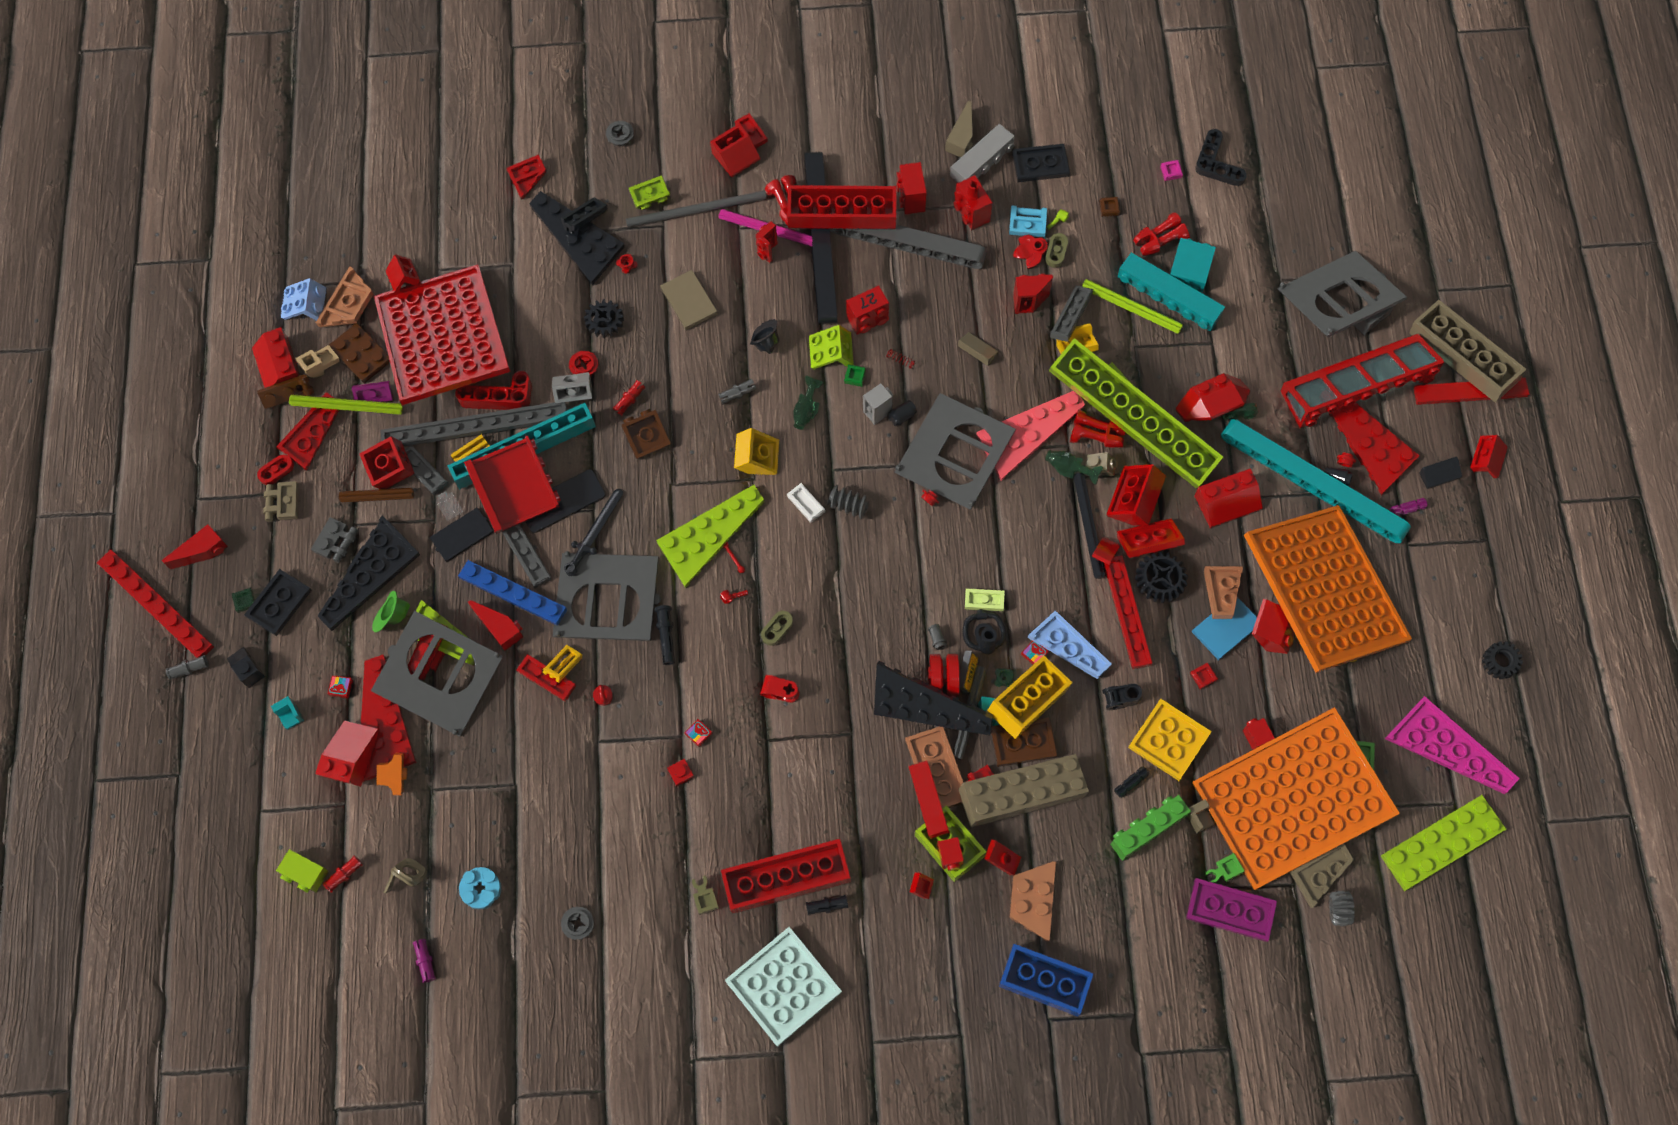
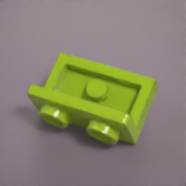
M662 175L629 188L636 209L641 207V210L651 207L653 202L657 201L658 204L668 200L667 197L670 196Z

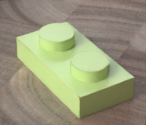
M966 589L965 609L1004 611L1005 591Z

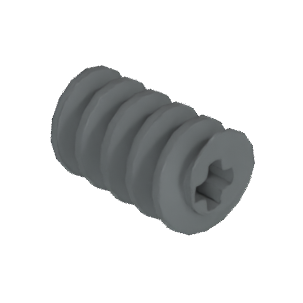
M838 485L832 489L827 502V506L831 503V508L833 509L838 506V511H842L845 508L846 514L852 511V516H857L859 513L860 519L864 518L869 506V501H866V495L859 499L858 492L855 496H852V490L845 494V487L838 491Z

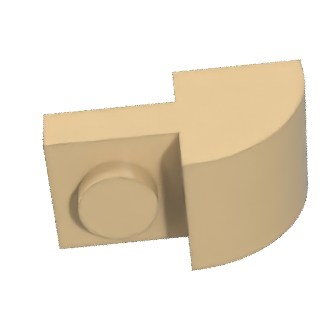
M329 345L315 353L313 350H310L296 358L297 363L305 373L313 378L324 375L325 369L340 362L339 357Z

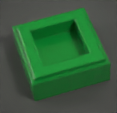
M848 364L844 383L862 387L866 368Z

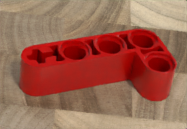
M518 371L512 377L511 387L466 385L457 388L455 396L463 408L509 410L528 407L531 400L532 383L525 371Z

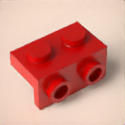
M772 221L767 225H763L756 234L757 254L762 260H766L769 263L773 261L771 249L778 244L776 225Z

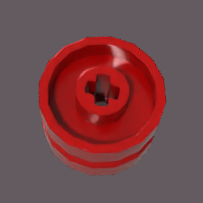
M930 654L928 684L942 690V693L943 685H946V694L950 697L952 695L959 696L958 654H947L945 666H943L940 654Z

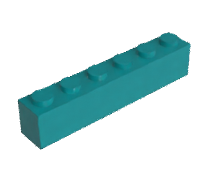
M1132 252L1119 269L1117 277L1122 282L1134 286L1139 292L1146 293L1153 300L1161 302L1170 310L1182 314L1185 319L1192 320L1203 329L1211 331L1223 314L1225 306Z

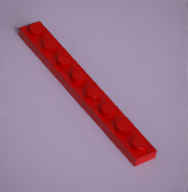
M112 550L108 551L97 562L196 658L206 655L214 648L205 637Z

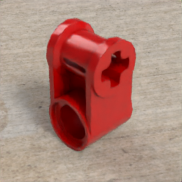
M765 675L760 695L769 699L793 703L798 700L800 693L795 682L773 675ZM790 689H793L794 692H790V694L787 695L786 691H790Z

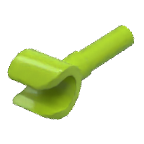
M1059 210L1056 218L1046 228L1050 230L1059 220L1065 223L1069 218V213L1065 210Z

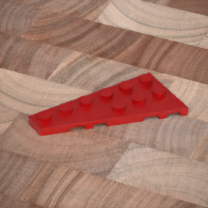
M1328 387L1320 395L1319 400L1321 403L1336 399L1337 396ZM1337 388L1342 395H1346L1339 388ZM1356 402L1349 407L1344 405L1335 412L1328 413L1336 421L1339 431L1343 432L1347 438L1348 445L1361 465H1364L1369 472L1370 479L1376 483L1381 495L1420 456Z
M384 654L364 662L361 725L380 730L363 782L377 777V764L392 761L395 753H404V767L417 763L400 706L371 691L387 662Z

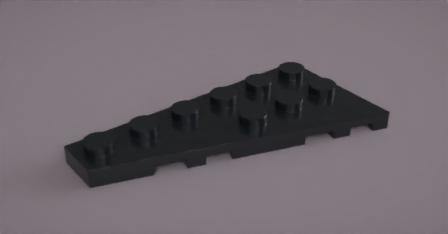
M541 191L529 203L531 209L546 225L550 233L554 235L558 243L572 261L576 263L592 286L625 247L623 242L591 222L579 228L575 234L564 230L561 218L572 210Z
M383 515L380 517L375 530L373 529L369 534L370 537L366 544L360 548L346 570L347 573L343 580H340L337 584L336 591L329 597L318 614L320 620L331 631L420 556L419 552Z
M878 661L874 715L991 735L993 714L972 704H964L958 701L959 698L943 694L942 690L915 677L910 678L901 674L902 671L896 668L893 670L885 666V663Z

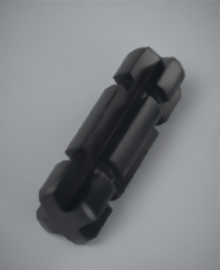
M1143 766L1140 767L1136 773H1133L1123 781L1122 785L1120 784L1114 789L1116 795L1122 798L1127 794V791L1129 792L1138 785L1141 779L1144 780L1149 775L1148 770Z

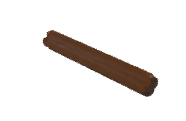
M413 488L339 492L340 502L414 498Z

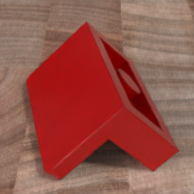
M395 254L386 269V274L394 292L398 293L404 282L417 286L420 279L411 259Z
M1498 435L1480 436L1470 468L1473 472L1488 471L1493 478H1498L1508 449L1507 445Z

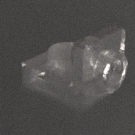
M445 491L437 496L438 500L435 502L447 521L464 512L452 492L448 494Z

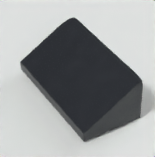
M1457 456L1425 466L1419 472L1427 489L1462 478Z

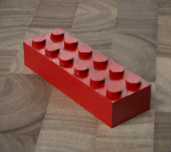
M788 185V228L896 229V186Z
M840 839L721 870L732 914L851 883Z

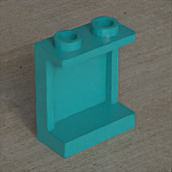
M1180 238L1170 275L1203 293L1216 247L1207 243Z

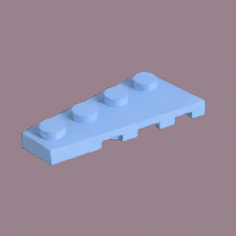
M1056 611L1028 635L1030 640L1096 679L1112 665Z

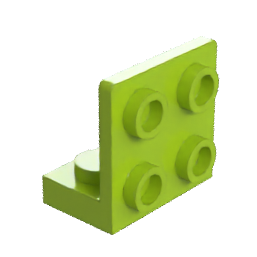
M836 325L809 336L811 368L816 369L839 361L846 367H848V364L854 365L851 332L841 325Z

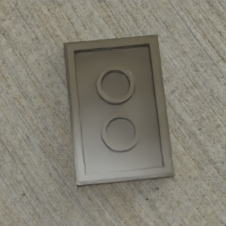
M692 270L660 285L662 292L685 330L717 315V310Z

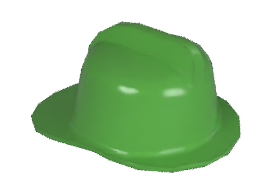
M392 591L376 614L372 630L379 632L386 624L400 623L405 618L410 604L399 598L396 591Z

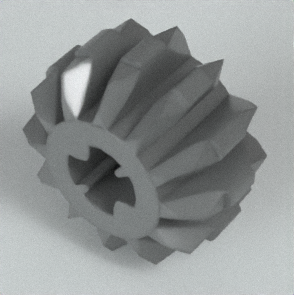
M1346 891L1332 892L1329 896V914L1333 925L1346 926L1353 924L1355 909L1352 894Z

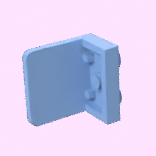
M311 278L287 286L284 290L281 318L286 320L305 314L317 321L324 309L327 287Z

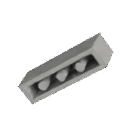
M998 124L951 166L950 177L959 183L974 175L978 179L982 174H986L994 163L997 164L1006 152L1009 153L1013 149L1015 136Z

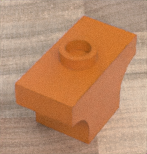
M395 753L392 761L377 764V785H386L392 790L393 795H402L404 780H407V768H404V753Z

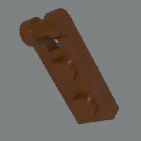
M305 374L257 391V394L264 408L267 409L289 401L290 395L309 396L314 393V389L309 385V378ZM296 385H302L303 388L298 389Z

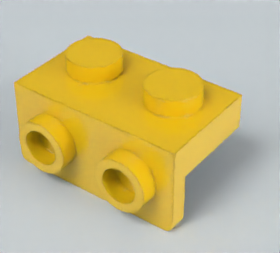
M1090 323L1077 326L1068 342L1056 339V345L1060 354H1062L1074 338L1091 352L1099 350L1098 343L1092 334V325Z

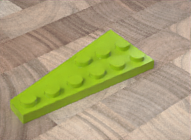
M755 485L656 540L685 588L702 571L701 569L723 548L722 546L729 541V538L741 528V525L764 503V499Z

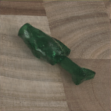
M805 376V382L808 386L806 395H799L798 402L793 410L794 427L799 430H803L805 425L817 415L820 405L818 402H813L812 397L815 389L819 388L823 381L809 376Z
M1049 450L1045 458L1062 476L1073 479L1075 472H1081L1089 475L1095 485L1103 470L1102 466L1091 469L1082 465L1084 461L1082 458L1075 457V455L1067 451Z

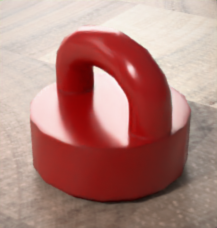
M599 685L593 692V698L598 705L606 706L612 702L613 693L608 686Z

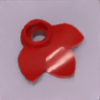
M1024 235L1018 238L1021 245L1015 249L1013 257L1026 259L1028 269L1037 266L1042 260V255L1048 249L1047 241L1043 238H1034L1032 235ZM1037 244H1042L1040 248H1036Z

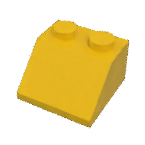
M753 428L738 433L736 436L734 468L747 474L776 475L779 439Z

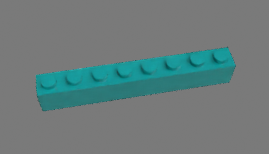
M583 403L447 466L460 490L473 484L464 462L470 459L472 461L523 440L527 435L530 440L534 439L538 448L535 450V453L538 454L596 426L586 403Z

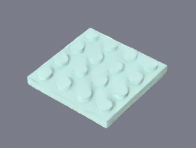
M790 927L725 979V982L777 1047L842 993L840 988Z

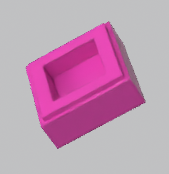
M1179 160L1161 163L1160 167L1165 181L1183 177Z

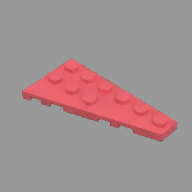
M1071 391L1001 421L1015 428L1016 431L994 468L1000 481L1005 479L1023 460L1041 447L1050 436L1059 431L1067 421L1069 422L1076 416L1078 409L1082 410L1085 407L1081 396ZM984 429L976 433L980 442L990 447L993 446L991 437Z

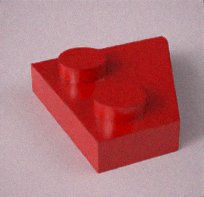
M539 154L506 168L520 199H524L546 173V168Z

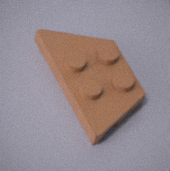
M349 266L317 319L316 324L318 327L357 323L374 295L372 290L352 267Z
M1054 861L1013 876L1009 917L1047 942L1050 941L1056 867V862Z

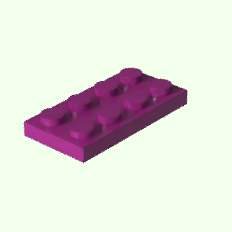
M1196 878L1186 919L1268 942L1277 901Z

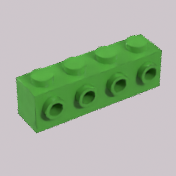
M1179 795L1174 798L1169 796L1162 802L1163 806L1158 809L1153 807L1146 813L1147 817L1142 820L1140 818L1134 820L1129 824L1131 828L1127 831L1122 829L1113 835L1115 839H1113L1110 845L1122 861L1189 815L1191 810Z

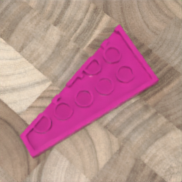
M1425 696L1385 738L1394 744L1503 794H1506L1520 779Z

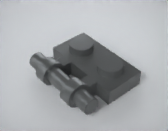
M330 517L311 550L327 559L331 557L332 553H335L332 560L339 563L342 557L346 556V550L349 545L355 541V535L358 530L351 527L349 532H346L348 528L346 524ZM341 538L344 539L343 542L341 543L340 547H337V545H338V543L340 542Z

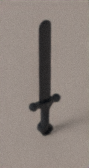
M621 489L614 490L582 543L580 544L577 541L571 543V547L578 548V551L571 563H567L564 566L568 576H574L577 573L576 567L585 554L595 555L597 553L596 548L590 547L622 497L623 491Z

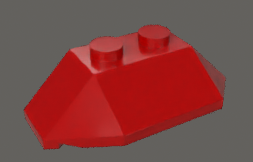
M1223 373L1191 387L1175 410L1185 422L1191 420H1212L1243 406L1250 394V389L1241 379Z

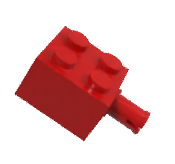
M976 175L957 183L956 192H954V207L957 211L961 212L965 225H969L970 229L973 230L989 223L991 220L992 201Z

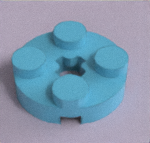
M484 867L474 868L465 872L459 885V894L463 902L474 909L490 907L501 893L499 878L493 871ZM479 883H482V885L485 886V889H483L481 893L478 894V891L475 890V887L478 886Z

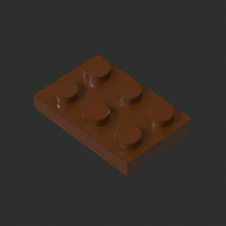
M357 323L329 344L339 359L363 384L390 363L389 356Z
M1050 718L1037 719L1016 739L1001 725L992 726L991 735L998 767L1057 758Z

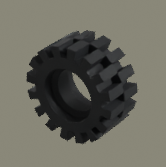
M1502 641L1492 644L1482 657L1484 659L1482 663H1485L1483 668L1484 670L1488 668L1489 671L1487 673L1489 675L1493 673V678L1499 676V679L1503 680L1505 677L1508 679L1520 670V665L1523 663V660H1520L1522 654L1518 655L1520 651L1518 648L1516 650L1513 649L1514 644L1509 646V642L1505 641L1502 644ZM1497 654H1503L1509 659L1507 667H1502L1496 662L1495 657Z

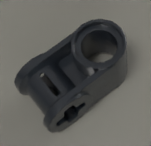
M1128 684L1103 689L1102 693L1107 701L1106 710L1111 711L1137 705L1142 696L1141 687L1137 684ZM1133 691L1137 694V697L1130 698L1127 693Z

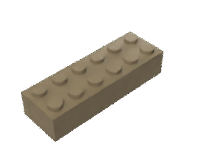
M1440 300L1435 302L1414 321L1409 332L1412 336L1419 334L1444 362L1495 403L1521 380L1526 371L1525 367Z
M1076 754L962 783L958 789L970 827L1082 799L1089 792Z

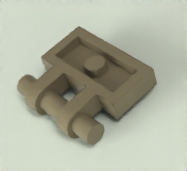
M297 481L277 483V490H274V485L272 484L266 485V491H264L266 502L263 508L265 521L272 522L274 514H277L278 520L298 519L299 484ZM277 498V505L273 506V499Z

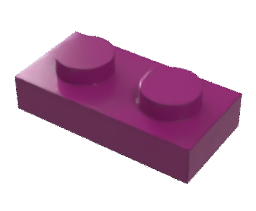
M390 381L352 386L354 400L375 402L393 400Z

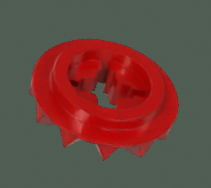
M579 351L570 358L569 369L573 374L589 372L591 377L593 373H596L598 360L593 353ZM580 360L587 364L586 370L583 367H581Z

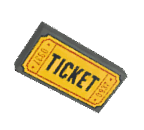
M965 651L959 674V689L967 695L970 693L979 658L972 651Z

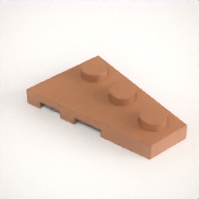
M1205 566L1204 576L1213 619L1233 618L1243 566Z

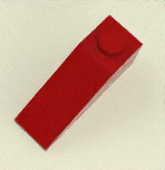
M207 524L161 561L171 570L212 559L220 555L228 546Z
M472 600L468 601L472 610L504 651L523 638L520 632L523 629L516 620L513 622L502 613Z

